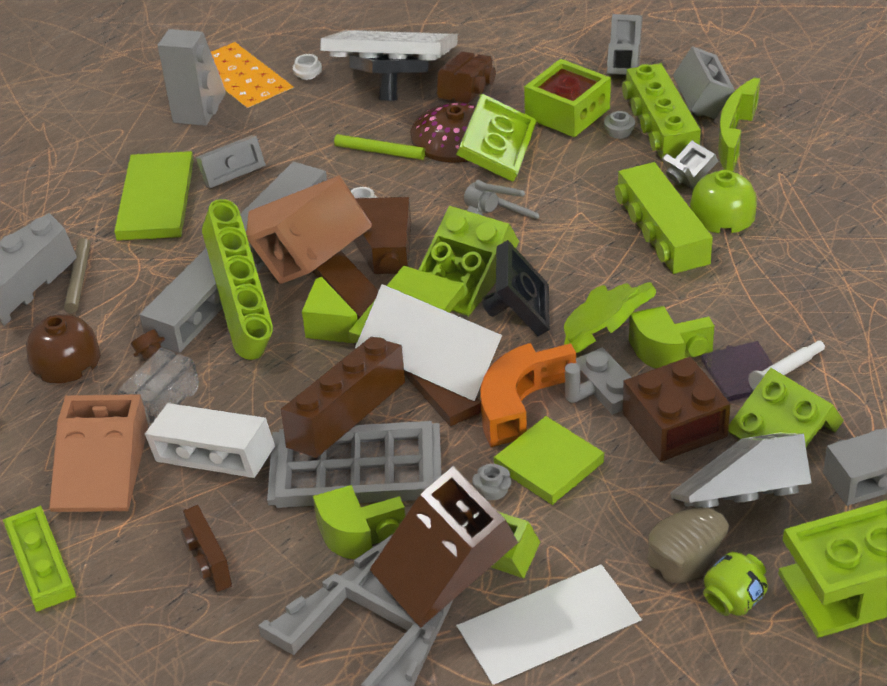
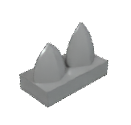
M254 135L196 157L205 186L208 188L215 187L266 166L257 136Z

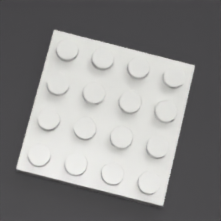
M344 30L321 38V51H330L331 57H347L348 54L359 52L360 58H377L378 55L389 53V59H407L412 54H419V60H437L441 55L449 53L450 49L457 46L458 34Z

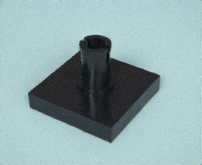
M350 55V68L369 73H379L378 100L396 101L398 100L397 74L404 72H428V60H419L418 57L409 56L407 59H389V55H378L377 58H360L359 55Z
M509 240L497 246L496 291L482 297L483 307L491 317L510 307L537 336H540L550 330L549 284Z

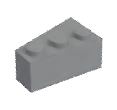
M168 29L158 44V50L173 123L207 126L213 114L217 113L218 106L226 95V90L204 33Z
M50 213L33 220L32 223L0 240V322L3 326L12 320L9 314L21 303L28 305L34 299L32 293L44 282L49 285L77 258L65 228Z

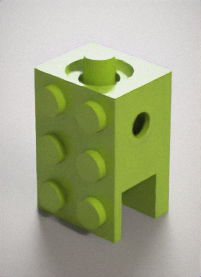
M887 500L784 529L783 542L796 561V564L779 568L778 575L817 638L887 618Z

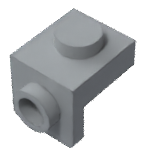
M691 141L675 159L665 154L662 161L667 169L665 173L671 181L677 185L683 183L694 189L698 181L707 175L717 164L718 159L714 153Z

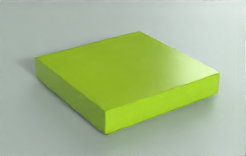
M547 416L494 456V464L508 469L512 479L551 505L556 503L604 463L603 451Z

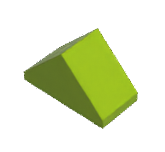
M322 277L315 279L302 310L305 337L309 339L355 343L350 341L348 331L358 321L356 312Z

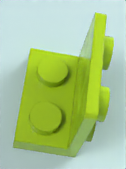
M770 367L730 422L728 431L738 439L774 433L804 434L807 447L818 430L823 426L835 433L844 420L833 404Z

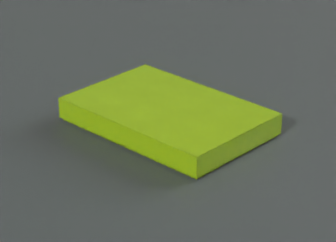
M481 94L456 155L514 182L537 120Z
M403 266L387 285L392 289L449 313L465 294L464 284L407 266ZM374 301L348 331L350 341L358 342Z

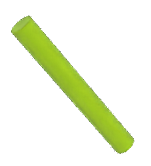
M336 134L334 138V145L336 147L423 160L425 157V148L340 134Z

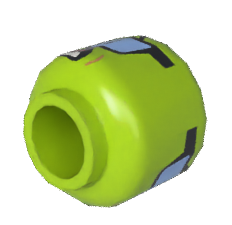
M729 552L706 572L704 576V597L717 612L724 616L729 614L735 616L745 615L767 593L768 583L764 576L766 568L752 554L745 556L738 552Z

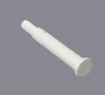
M816 341L808 347H802L770 367L786 375L810 361L814 355L825 349V345L822 341ZM770 367L763 371L750 373L748 380L753 390Z

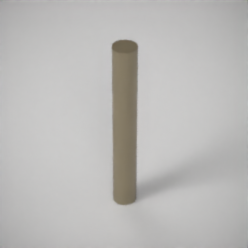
M85 238L79 239L75 253L77 258L73 261L64 309L68 313L77 312L91 245L90 241Z

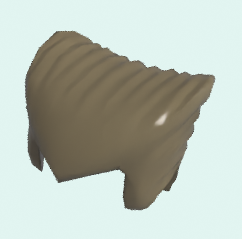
M694 507L659 521L653 527L648 537L647 559L649 566L660 570L664 580L670 583H686L702 577L711 565L722 540L728 534L729 524L724 515L713 509Z

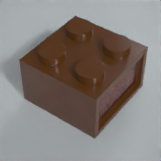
M691 356L623 380L622 413L660 462L728 437L731 403Z

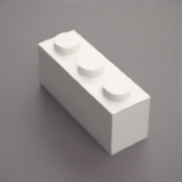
M170 403L166 404L145 433L156 462L251 478L256 477L275 448L271 431L264 417Z

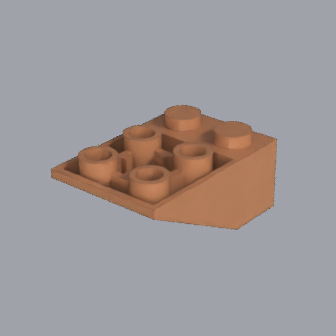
M339 175L250 210L248 213L246 235L249 243L279 284H283L314 271L370 229L372 224Z
M141 394L65 396L57 422L50 512L129 511L146 440L145 433L149 427Z

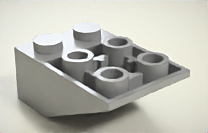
M774 433L740 439L670 492L671 498L684 501L685 506L709 508L719 505L718 498H724V500L734 499V502H746L759 499L758 492L763 491V494L774 493V496L799 493L798 485L812 483L804 434Z

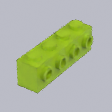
M662 63L653 65L643 64L635 68L626 69V81L622 83L623 96L625 100L629 99L633 115L638 116L642 132L648 134L651 148L653 151H657L661 160L665 154L675 159L691 141L700 145L701 129Z

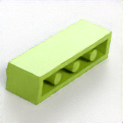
M652 162L618 171V185L615 186L616 199L619 204H623L627 209L631 221L637 223L646 242H650L655 248L659 260L665 262L673 274L711 264L713 237L658 165Z

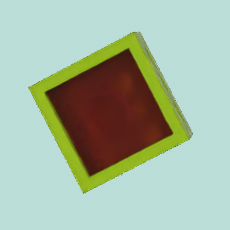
M559 59L524 86L525 114L536 119L537 123L560 131L565 135L576 137L610 109L611 77Z

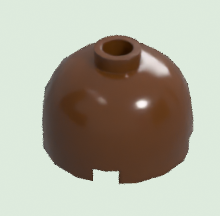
M58 314L41 320L31 329L26 342L27 359L31 372L34 375L35 373L41 375L42 381L47 383H66L78 380L83 377L82 371L90 365L93 370L101 357L97 337L93 329L83 319L74 315Z

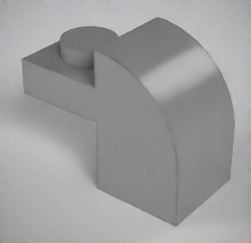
M612 14L607 74L626 75V69L639 66L642 15Z

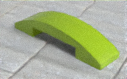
M753 78L741 85L733 92L723 107L720 119L718 155L724 170L734 172L739 158L741 130L736 128L740 119L753 120L758 106L760 78Z

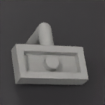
M602 347L576 358V363H570L565 366V398L570 403H576L594 395L613 415L623 410V380L629 379L631 376Z

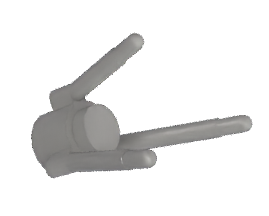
M476 180L465 191L464 202L469 206L467 210L469 212L483 215L482 213L492 212L499 205L534 219H538L540 216L534 211L501 199L496 195V193L523 197L525 196V191L487 184Z

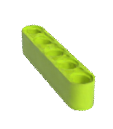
M217 199L209 206L202 226V234L233 347L240 357L254 360L263 355L273 332V325L240 211L233 202L227 199Z

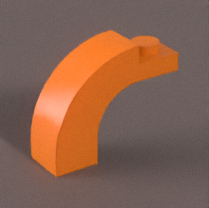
M528 343L505 353L491 365L481 384L482 426L490 447L513 442L527 431L526 409L521 402L527 395L542 388L565 383V366L570 363H576V351L571 343L535 352L532 344Z

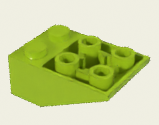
M449 206L419 270L464 284L465 294L452 311L469 317L483 300L482 297L486 296L496 284L497 246L509 240L517 248L519 240L509 223Z

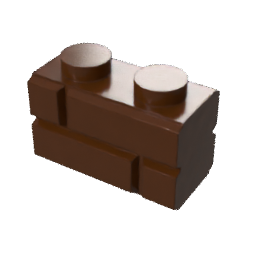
M460 52L438 71V97L447 100L455 98V101L469 103L478 94L481 95L488 85H492L495 80L496 70L495 67H492L493 59L491 56L480 54L475 56L474 53Z

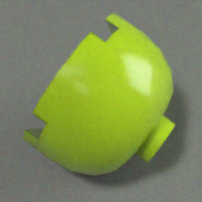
M730 170L715 171L703 176L695 185L690 208L708 231L720 233V228H731V233H736L748 228L755 221L757 196L750 181L744 176Z

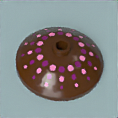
M449 103L429 109L411 127L412 145L425 148V157L432 160L449 163L467 162L468 160L456 155L476 105Z

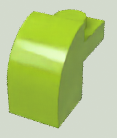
M665 306L631 313L629 316V342L643 363L657 369L690 356L692 358L713 353L715 325L710 317L674 324Z
M352 485L313 496L316 520L325 544L335 554L348 559H357L372 549V545L380 543L394 534L406 516L405 507L400 496L360 507Z

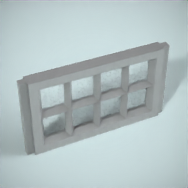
M419 421L355 425L318 458L286 448L283 429H279V432H272L275 448L270 456L267 502L268 506L276 505V508L314 506V495L352 485L359 503L381 502L400 496L402 501L417 500L423 491L441 477L440 423Z

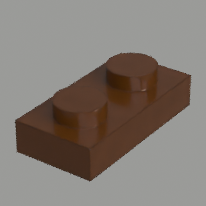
M199 505L183 510L187 527L181 529V534L188 551L196 550L198 554L194 556L202 579L210 578L216 592L232 587L227 559Z

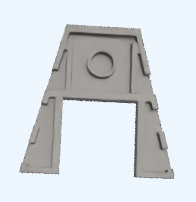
M391 535L355 559L354 567L342 575L335 573L322 582L323 588L306 599L300 596L286 606V613L271 623L267 619L259 625L261 637L295 655L346 598H349L407 630L361 686H414L453 600L423 627L420 628L369 570L392 537Z

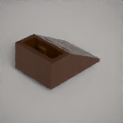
M451 467L419 495L369 570L421 628L519 542L506 519L454 467Z

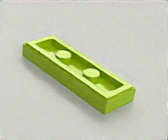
M42 506L3 519L36 612L76 597L72 582Z

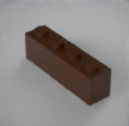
M371 336L282 407L281 416L286 448L318 458L405 383L402 345L386 341L381 337Z

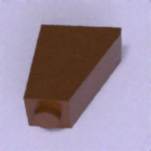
M409 197L355 198L371 222L372 227L356 238L354 243L373 273L397 274L403 266L409 267L411 236Z

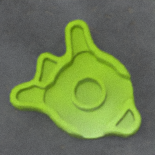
M651 282L634 288L630 287L628 283L619 285L612 290H608L605 285L596 287L589 293L587 300L577 307L564 323L566 335L564 345L571 343L576 353L596 342L592 335L593 333L607 327L610 333H613L628 319L635 309L656 295L655 287Z

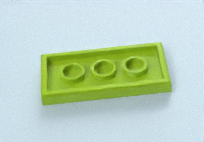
M192 151L130 155L114 230L116 240L182 237L194 163Z

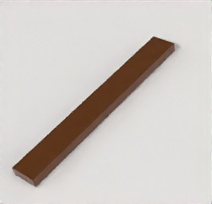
M341 250L312 271L318 278L322 277L356 312L357 319L373 303L379 292ZM404 370V375L450 427L481 413V401L477 397L475 401L470 400Z

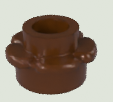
M156 329L146 332L130 343L135 350L133 356L138 357L142 355L144 360L155 356L163 350L161 343L164 342L165 338L160 337Z

